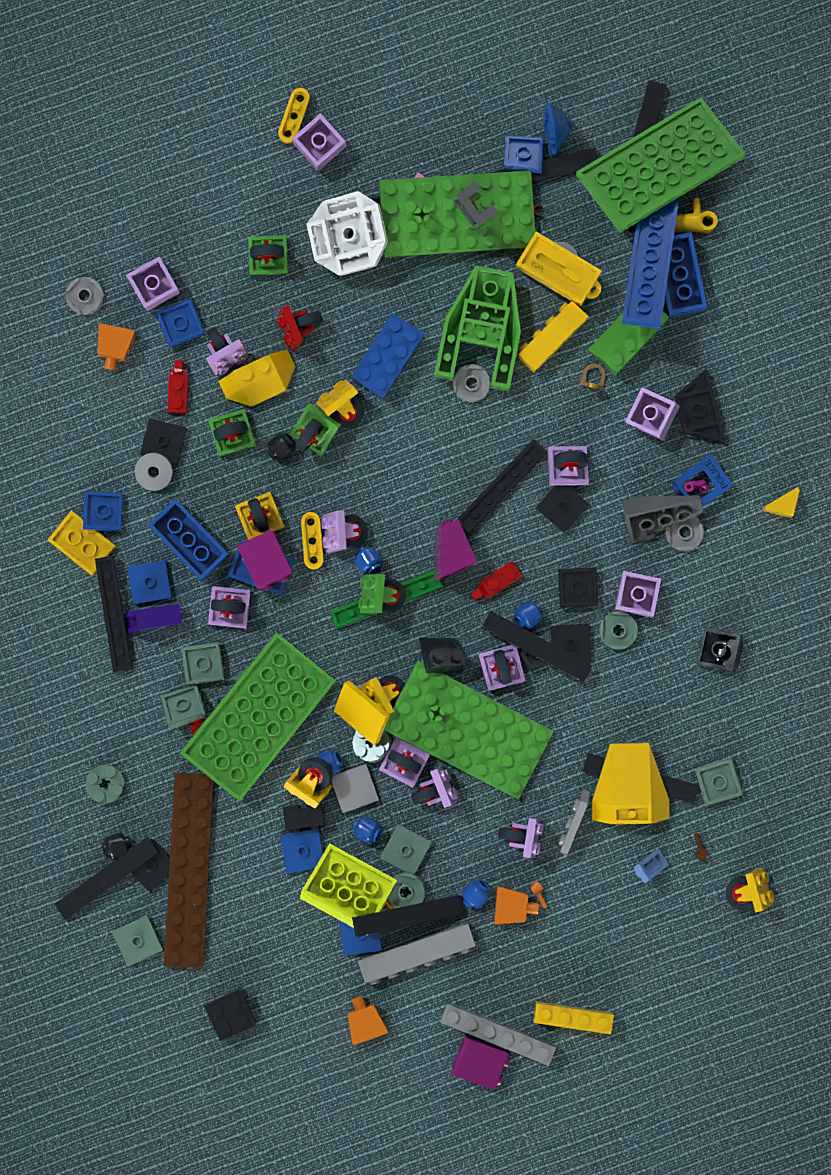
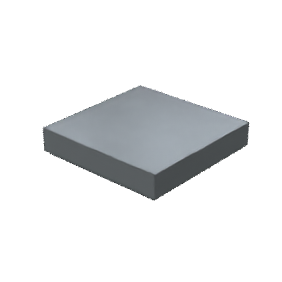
M366 764L333 775L331 782L342 813L379 800Z

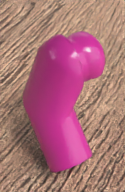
M694 480L684 485L687 492L698 489L700 493H704L709 490L707 482L704 480Z

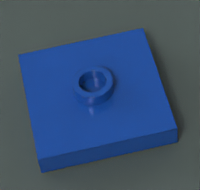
M506 135L504 171L542 173L544 138Z
M191 298L155 312L169 348L205 334Z
M84 491L83 530L121 532L123 493Z
M166 560L127 566L134 605L172 598Z
M319 829L280 835L287 873L315 869L323 855Z
M339 920L343 956L382 951L380 932L368 934V936L355 937L354 928Z

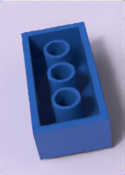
M692 232L675 235L673 238L664 301L669 318L705 311L707 308Z
M392 313L351 376L352 381L384 400L422 342L425 333Z
M174 499L148 524L157 536L202 582L230 556L177 499Z

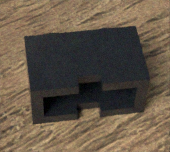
M322 801L316 808L307 804L305 808H299V805L283 807L285 829L290 830L291 833L302 832L304 827H309L310 830L321 829V825L325 824Z

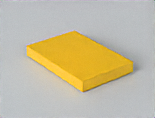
M72 510L48 538L50 543L92 576L97 571L95 558L107 557L117 547L97 530H83V519Z
M350 681L344 682L334 712L375 746L381 739L390 714Z

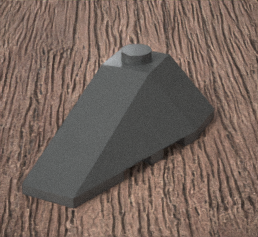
M700 495L640 496L622 501L631 543L656 537V533L664 529L667 531L671 529L672 525L678 522H685L703 513Z

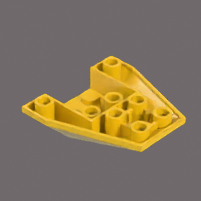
M611 743L592 798V821L608 824H648L669 819V798L649 743Z

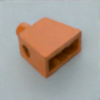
M99 323L98 355L106 358L105 369L115 370L117 360L127 361L137 336L135 330Z
M497 886L494 924L526 922V914L538 915L539 903L528 902V894Z
M363 996L351 999L355 1010L348 1012V1020L353 1045L388 1033V1028L374 1003L366 1006Z

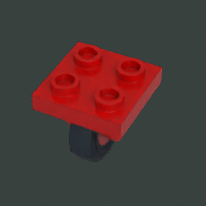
M289 305L281 308L276 319L279 328L284 331V342L287 347L290 346L291 351L298 349L303 341L302 337L312 334L313 328L323 322L320 312L307 313L306 310L292 314Z

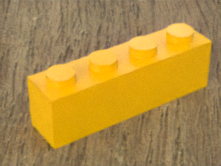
M573 301L569 304L565 302L558 310L560 313L556 317L551 316L545 323L547 326L542 331L540 329L537 330L532 336L533 340L529 344L524 343L518 350L520 352L518 358L533 373L588 319L589 316Z
M536 1001L533 1022L611 1034L614 1015L612 1012Z

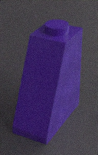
M179 604L134 610L124 614L127 633L181 624L183 611Z

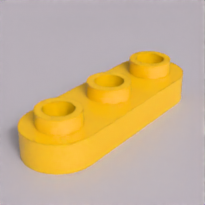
M297 88L291 93L278 131L279 138L283 143H293L292 138L301 128L310 101L309 93L304 88ZM299 96L304 98L302 102L297 101ZM296 114L298 115L297 119L293 120L291 119V115ZM291 132L292 135L290 137H286L285 133Z
M308 512L301 519L304 562L309 569L316 570L323 565L324 561L321 522L316 513ZM309 519H313L315 523L314 525L309 526L307 524V521ZM310 538L316 539L314 545L309 544ZM317 557V563L312 564L311 558Z

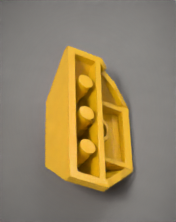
M287 349L269 354L234 370L218 382L226 399L253 407L287 390L295 370V364Z

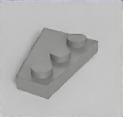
M585 789L582 790L579 800H576L572 809L574 811L573 816L568 818L565 828H568L567 832L561 835L558 844L561 845L560 852L566 855L569 852L588 805L590 791Z

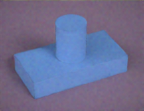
M657 849L634 866L635 874L646 883L669 864L661 851Z

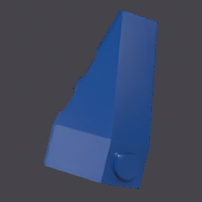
M546 103L543 126L551 158L556 157L568 138L570 129H572V122L570 117L567 118L566 112L551 103Z

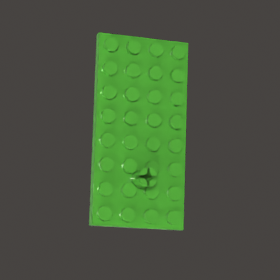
M700 97L578 170L576 176L621 233L745 158V152Z
M531 171L379 180L381 212L388 239L384 249V258L521 249L527 247L535 234ZM474 181L478 184L480 190L470 196L469 199L477 206L479 213L491 205L498 211V213L475 230L452 200L454 196Z
M276 632L179 754L240 802L336 680Z
M418 660L393 706L394 712L390 713L384 729L392 735L518 800L554 732L443 673H426L424 663Z

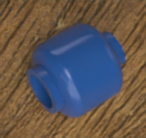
M361 547L357 550L354 562L363 574H376L381 570L383 559L375 548Z
M526 601L515 609V616L513 618L518 626L531 629L541 622L543 610L538 603L534 604L531 601Z
M327 750L316 756L325 760L330 765L333 775L341 771L343 760L337 751Z
M367 816L356 820L352 828L354 830V837L367 845L377 843L382 835L380 823Z
M482 880L471 881L462 891L463 903L470 909L473 907L480 909L490 898V887Z

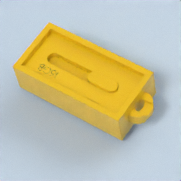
M535 232L516 263L518 270L568 300L573 301L580 307H582L586 298L594 299L601 292V285L597 280L602 270L538 232ZM593 287H596L595 291L591 293Z

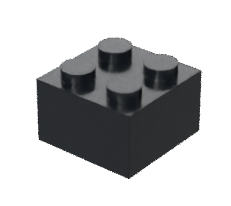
M238 988L204 1005L219 1041L255 1026L257 1023L242 988Z

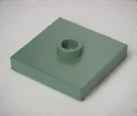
M220 642L181 647L186 685L225 680Z
M197 684L160 696L169 729L206 717Z
M732 758L694 769L705 806L743 795Z
M398 824L380 858L405 872L415 874L432 842Z
M148 915L112 931L127 966H131L163 951Z

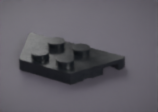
M704 370L674 396L675 403L680 406L678 415L683 434L724 442L726 440L708 370Z

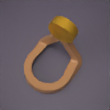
M598 364L588 365L582 373L581 385L589 388L603 389L605 386L604 368ZM592 367L598 368L602 373L599 384L586 383V373Z

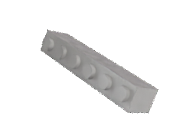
M465 923L358 959V964L364 982H369L370 985L381 982L380 978L388 976V979L399 976L400 971L412 972L418 969V965L425 964V966L435 964L436 959L443 957V960L455 957L454 953L460 951L462 954L473 951L472 947H475V942L469 924Z
M447 1002L440 1019V1023L547 1066L550 1065L556 1046L449 1002Z

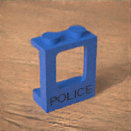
M712 455L703 459L672 482V489L677 496H689L683 488V483L698 472L704 471L715 488L701 498L702 507L733 486Z

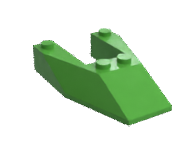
M481 266L474 267L445 318L434 377L453 381L460 343H472L498 349L490 388L509 392L521 334L513 273Z

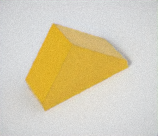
M799 488L793 489L763 507V510L792 518L800 491Z

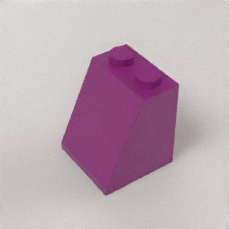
M446 520L439 525V529L435 532L436 582L465 570L477 562L459 520Z
M269 530L237 545L258 590L262 589L264 592L273 588V583L278 581L284 583L291 579L290 576L293 575V572L273 530Z
M465 1034L451 1068V1075L495 1090L496 1085L500 1086L504 1075H501L503 1067H508L511 1057L508 1056L509 1052L507 1050Z

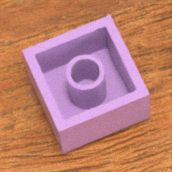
M321 113L292 138L293 144L317 171L321 170L346 147V141Z
M160 256L126 275L147 312L180 294Z
M642 387L625 422L663 441L680 406Z
M623 571L614 610L650 618L654 617L661 579Z

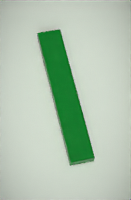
M435 570L401 583L405 590V602L443 588L441 580L437 582L435 580ZM359 600L330 611L336 629L374 615L360 613Z

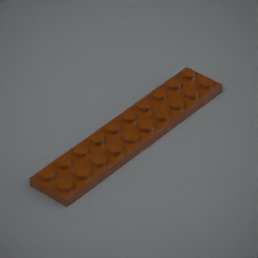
M175 773L164 952L165 967L203 968L213 780L206 774Z

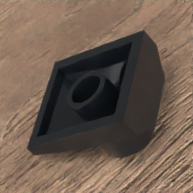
M705 627L697 665L735 673L742 654L743 635Z
M419 638L426 673L463 672L465 656L459 650L455 638Z

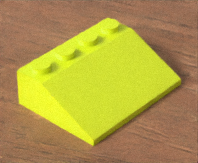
M329 843L303 887L300 899L354 928L352 917L382 911L397 880Z

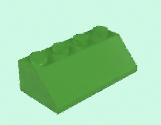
M664 312L662 314L661 327L669 319ZM622 313L588 351L616 376L659 330L658 328L622 324Z

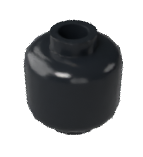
M278 433L268 442L267 447L269 451L267 453L273 460L285 461L294 453V445L296 443L288 433Z
M120 832L105 837L104 843H101L105 857H109L111 860L127 854L128 848H131L129 837H124Z

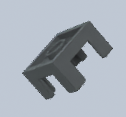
M475 181L452 198L474 230L498 213L493 205L479 213L477 206L473 201H470L469 197L480 190Z

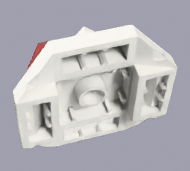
M359 191L322 201L313 217L307 222L314 260L340 276L376 267L388 243L380 204ZM350 230H353L354 235L349 239L348 233Z

